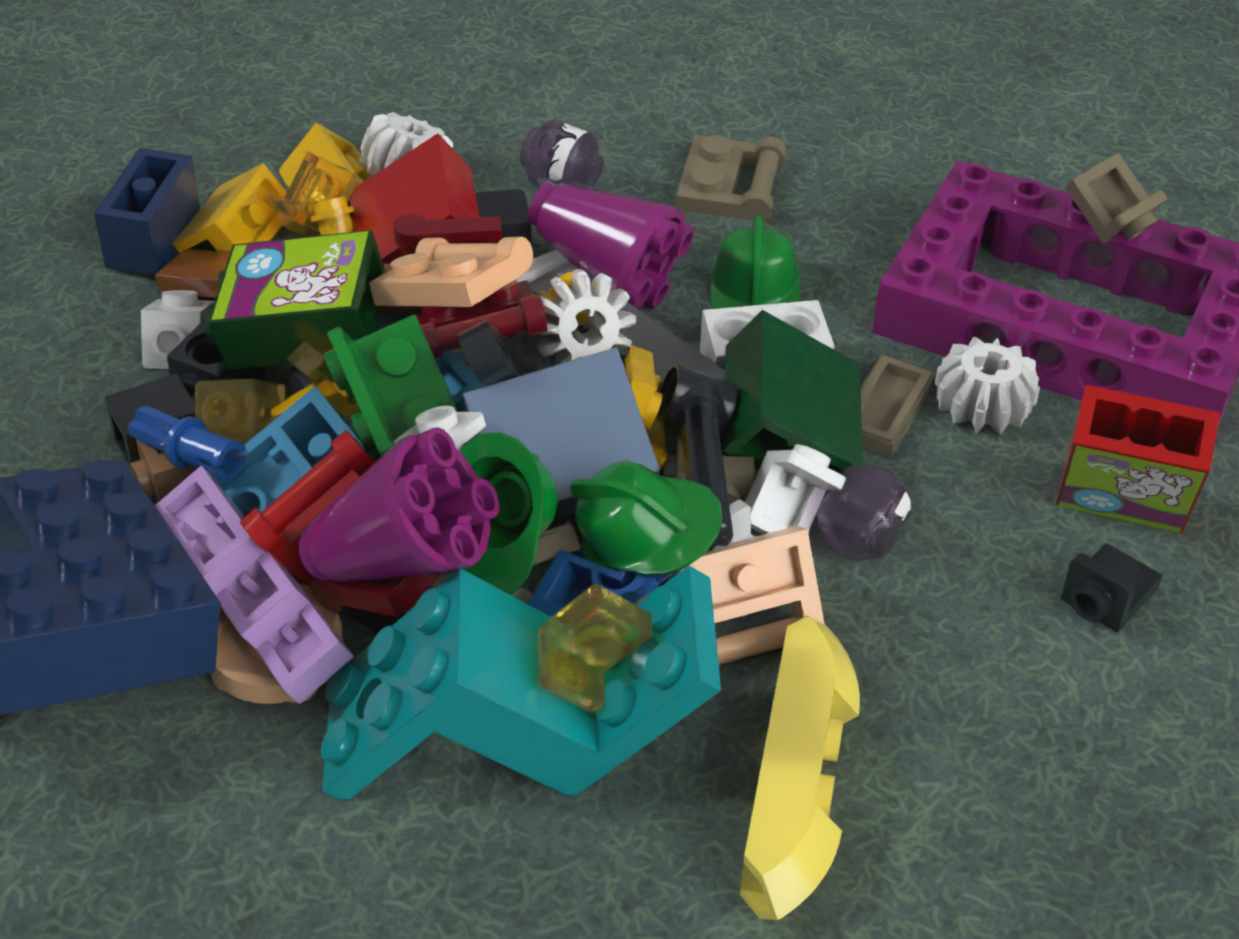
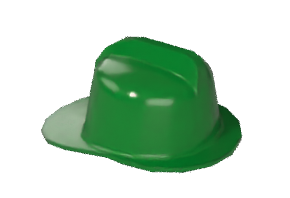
M761 215L755 216L751 227L736 229L723 240L718 257L715 258L711 266L709 298L712 309L800 302L801 271L795 259L792 243L782 232L765 227Z
M502 432L481 433L466 442L460 452L465 456L478 478L486 479L492 484L497 493L500 508L498 515L490 519L491 530L486 552L474 566L464 570L512 595L529 577L537 554L539 537L547 530L555 517L558 505L557 487L550 471L540 462L539 456L531 453L519 439Z
M625 460L613 463L600 470L592 479H575L570 485V491L577 501L575 505V522L583 534L582 552L587 560L610 569L643 575H668L682 570L705 555L717 539L723 520L721 502L709 487L694 481L663 477L644 465Z

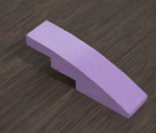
M200 466L155 505L219 599L220 606L239 634L258 651L283 690L297 703L301 704L354 657L288 569L270 552H265L244 530L240 520L245 516L204 467Z

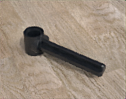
M674 364L666 373L661 384L659 393H662L663 396L656 417L670 422L672 431L682 439L686 480L709 487L721 502L723 520L717 539L708 549L711 552L717 545L727 546L733 538L720 436L724 433L732 418L737 399V387L734 383Z

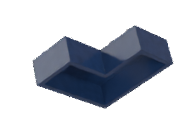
M96 460L85 464L83 467L54 471L30 469L20 472L17 476L0 478V715L215 672L220 601L125 461Z

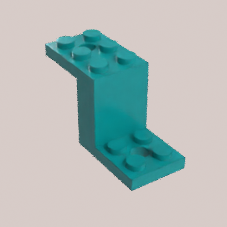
M688 565L667 583L656 587L644 601L616 623L606 626L598 637L592 639L459 568L436 589L431 588L419 598L414 608L393 626H386L380 630L365 650L331 676L326 688V700L329 702L327 732L321 745V757L324 759L322 792L337 799H351L432 733L436 732L564 795L580 794L721 691L710 577Z

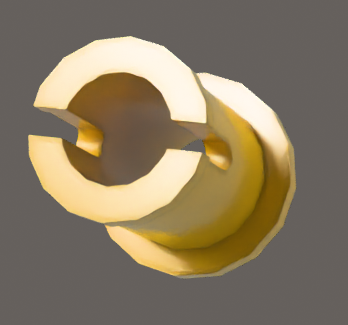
M346 196L312 204L315 215L311 216L310 219L311 222L317 221L321 235L354 232L350 212H354L355 208L354 206L348 207Z

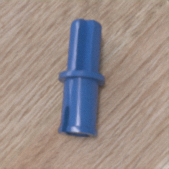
M144 406L135 410V418L128 424V431L131 437L165 452L167 460L177 467L193 466L199 468L202 466L217 479L229 482L239 476L246 463L247 456L241 454L246 451L242 442L228 439L207 430L206 425L200 419L191 416L180 420L152 407Z

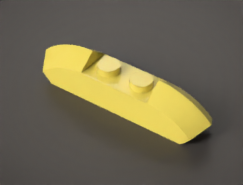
M810 615L787 626L744 854L740 895L759 919L779 920L799 906L816 889L834 860L842 830L829 818L835 776L821 774L823 760L838 761L843 724L859 716V686L852 662L840 641L826 625Z

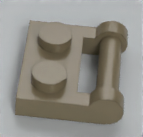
M694 135L676 193L675 207L681 211L754 221L756 215H761L763 221L767 222L770 219L774 205L771 191L777 169L783 166L787 153L784 142L775 137H765L758 143L729 140L719 135L708 137ZM742 164L756 166L750 190L744 195L734 194Z

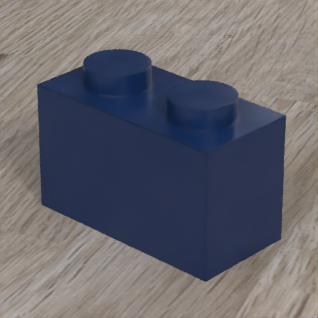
M145 148L138 149L94 212L105 268L153 276L164 268L176 249L172 243L200 210L192 156Z

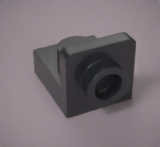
M1105 543L1091 558L1083 553H1079L1070 562L1061 600L1071 605L1074 611L1082 618L1092 622L1098 621L1118 633L1159 589L1163 575Z

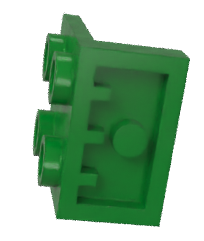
M415 314L355 341L340 326L327 332L334 349L324 353L326 364L339 390H345L350 399L355 397L361 412L351 416L352 423L364 449L368 453L373 452L376 459L382 457L394 445V440L416 425L415 419L422 412L439 406H453L455 411L459 412Z

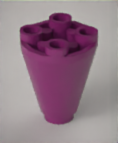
M550 182L545 183L535 194L528 210V222L536 226L537 233L562 256L593 278L600 273L612 279L610 290L623 289L630 297L627 302L638 310H641L644 305L655 309L667 297L671 286V280L667 276L674 265L676 257L682 258L687 253L695 236V228L685 223L684 213L672 205L566 183L557 186Z
M438 427L431 428L423 433L409 435L399 440L309 524L308 529L302 533L299 540L300 557L308 572L315 578L323 581L347 582L443 575L456 572L459 568L464 570L474 566L486 552L491 530L490 519L495 518L499 513V499L492 484L486 479L478 478L465 456L456 449L451 436L444 429Z

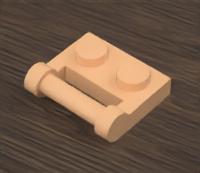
M505 237L499 243L449 244L443 238H424L418 243L415 254L393 260L390 263L392 270L370 281L369 285L375 306L472 307L525 274L532 265L533 250L530 242L524 237Z
M794 526L732 542L727 546H717L711 552L707 551L705 555L690 565L710 577L715 623L792 603L791 618L717 637L719 665L783 648L787 626L807 615L825 625L808 530L805 528ZM682 570L675 572L674 576H676Z

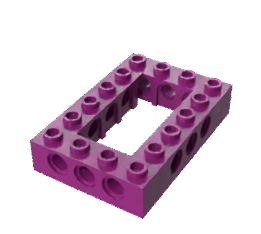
M957 160L879 282L872 333L945 357L950 353L953 344L968 346L973 337L980 339L983 343H993L998 338L1001 346L1007 348L1021 346L1022 357H1028L1036 361V372L1039 377L1037 386L1081 401L1085 385H1091L1221 412L1219 427L1239 378V243L1211 235L1200 228L1184 227L1157 219L1158 222L1129 241L1121 233L1103 244L1069 193L1044 186L1035 180L1019 179L992 171L984 165L968 164ZM986 241L989 242L988 248L990 253L1002 261L1012 264L1017 261L1056 273L1057 278L1068 280V278L1076 279L1111 290L1110 294L1119 297L1125 294L1166 307L1165 311L1180 315H1193L1184 337L1181 338L1162 332L1152 326L1129 322L1103 314L1094 308L1074 305L1045 296L1039 291L1019 288L972 271L976 265L978 251L983 242Z

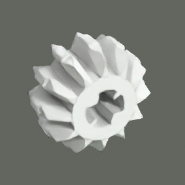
M394 112L387 115H376L364 134L360 147L362 152L359 162L367 169L371 176H374L437 133L452 148L453 142L445 136L442 129L428 125L427 121L414 119L411 115L405 117Z
M576 269L572 275L571 289L559 277H554L550 280V284L558 296L551 301L545 296L539 295L543 310L548 313L546 316L548 331L539 333L546 336L537 345L538 351L544 357L557 353L555 365H559L609 350L614 344L621 349L627 350L631 347L632 341L622 333H619V329L636 324V316L627 311H619L630 298L627 292L623 289L610 292L612 279L603 273L597 275L590 284L587 273L582 269ZM580 311H585L590 315L588 324L591 329L585 334H581L576 329L578 322L575 316Z
M973 337L968 346L953 344L950 353L942 359V364L937 369L935 385L937 386L936 394L939 401L938 410L950 412L953 425L964 423L967 420L972 421L975 434L981 430L984 424L991 425V428L999 435H1002L1008 424L1021 428L1025 418L1031 413L1032 407L1036 405L1040 387L1037 386L1039 377L1036 372V361L1028 357H1022L1021 346L1009 348L1001 346L998 338L993 343H983L980 339Z

